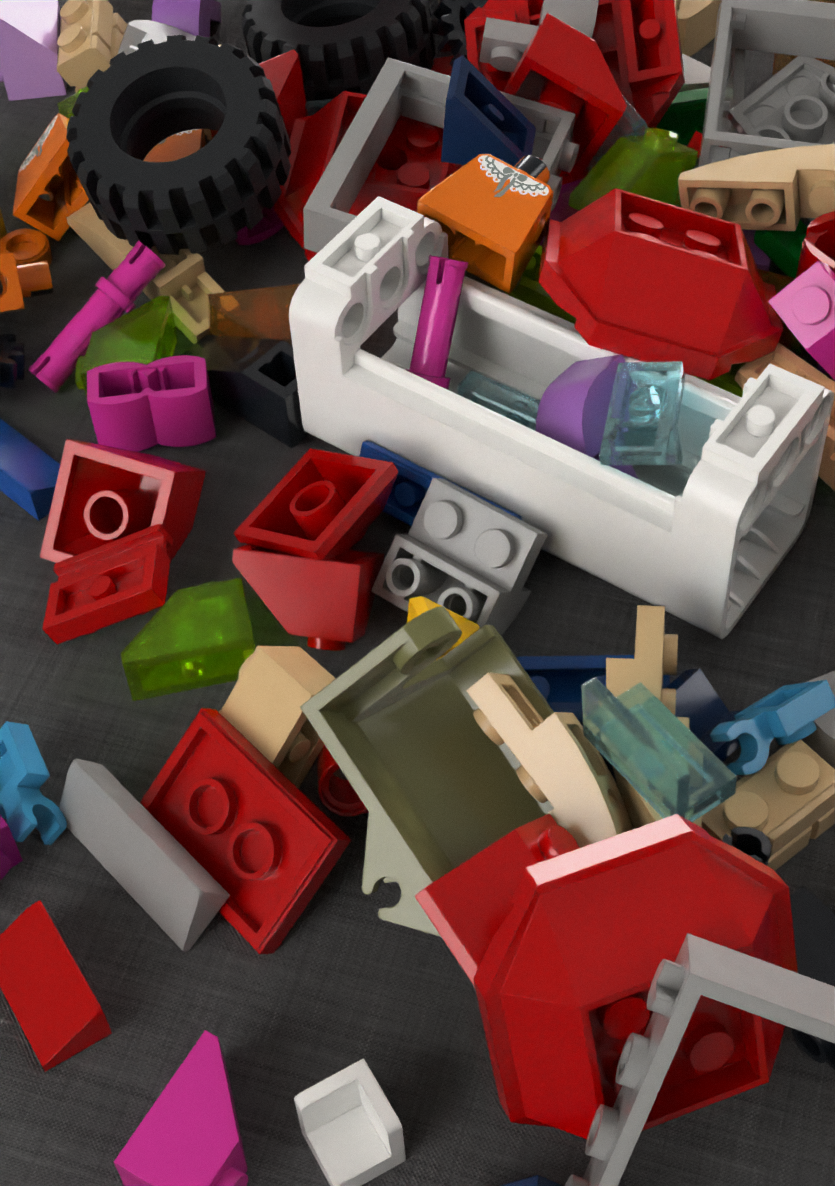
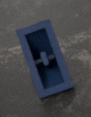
M463 55L455 59L445 105L441 162L465 165L479 154H491L514 167L522 157L532 155L536 127Z

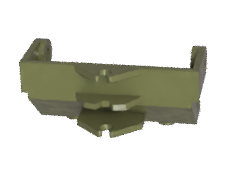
M444 606L428 610L412 619L300 706L369 811L362 878L363 893L372 894L377 892L382 880L384 883L397 882L401 888L400 900L395 906L381 908L378 911L379 918L440 936V934L414 896L512 830L546 815L554 808L549 801H546L544 804L537 801L524 787L516 773V769L521 766V763L506 743L499 746L483 732L473 715V712L479 707L466 690L488 672L509 674L543 720L553 714L554 711L492 625L481 627L444 657L436 660L449 650L462 635V631Z

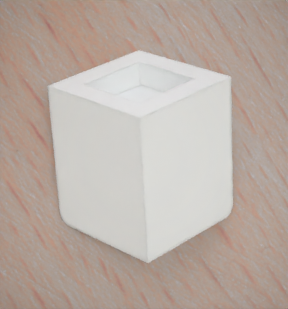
M364 1058L298 1093L294 1097L301 1132L330 1186H362L406 1161L402 1124Z

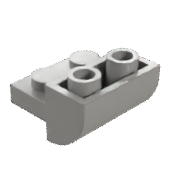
M433 478L408 535H395L371 592L408 612L409 599L423 596L478 624L480 628L485 625L494 626L500 636H502L516 619L531 593L530 590L523 586L548 534L446 479Z

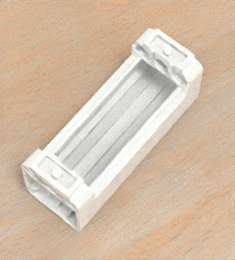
M378 196L304 265L305 279L298 286L292 297L289 307V323L302 426L307 433L353 456H360L362 442L369 440L522 516V521L547 533L548 535L542 545V550L654 606H665L666 612L720 639L725 638L731 632L801 535L812 508L834 401L833 391L826 389L824 386L769 363L757 380L752 377L748 379L744 384L742 397L692 375L623 355L646 408L639 417L619 434L636 472L637 479L536 431V416L541 398L547 387L576 361L620 355L588 345L574 327L575 324L464 276L445 374L446 377L451 378L449 390L405 370L410 369L430 263L428 261L429 255L448 258V234L442 231V227L438 222ZM398 309V322L393 327V333L397 339L383 357L379 358L360 349V346Z

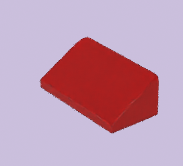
M41 900L35 902L0 935V988L46 1072L112 1034L99 1002Z

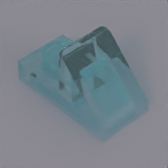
M682 361L618 363L599 453L601 465L682 464L683 456L677 427L685 385Z

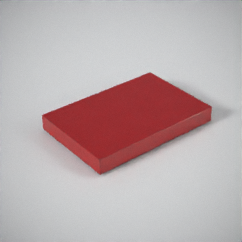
M200 709L140 801L145 809L230 894L219 912L259 954L275 953L351 842V839L216 709Z

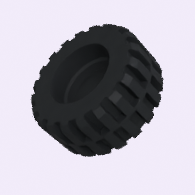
M248 0L242 14L243 20L241 23L248 54L258 64L293 49L299 54L308 116L315 114L343 91L367 95L388 57L431 70L436 56L429 0Z
M183 35L167 36V42L154 44L151 39L137 44L139 50L128 55L121 52L110 59L111 66L103 72L98 69L87 83L88 92H80L72 109L74 116L70 117L67 126L66 138L69 142L67 151L71 164L98 218L104 221L106 228L117 238L127 239L131 246H135L140 241L150 250L153 246H156L158 253L179 255V249H189L193 254L209 251L208 245L218 241H222L224 246L238 238L236 232L245 226L251 230L263 219L262 210L265 207L271 209L282 193L280 185H284L288 179L291 167L288 159L291 154L290 140L271 81L266 78L263 68L253 58L245 56L242 50L226 42L219 47L217 40L210 37L197 35L195 41L187 40ZM192 129L218 131L208 144L187 157L169 162L143 161L146 155L158 143L176 133Z

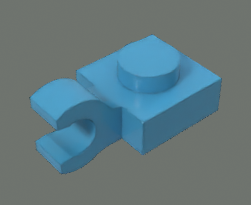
M827 680L783 685L734 715L735 721H727L717 725L710 734L713 742L731 741L737 738L741 745V754L738 760L725 767L729 776L749 775L760 771L767 762L769 746L774 738L778 745H786L812 734L817 729L814 720L835 708V697Z
M6 721L0 728V815L3 819H6V823L16 842H23L36 827L44 844L52 845L66 829L67 823L60 808L39 791V788L50 777V774L29 725Z

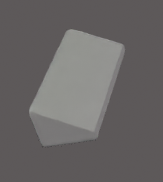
M77 758L74 759L68 769L59 805L66 818L67 828L182 951H189L229 898L230 894L102 764Z

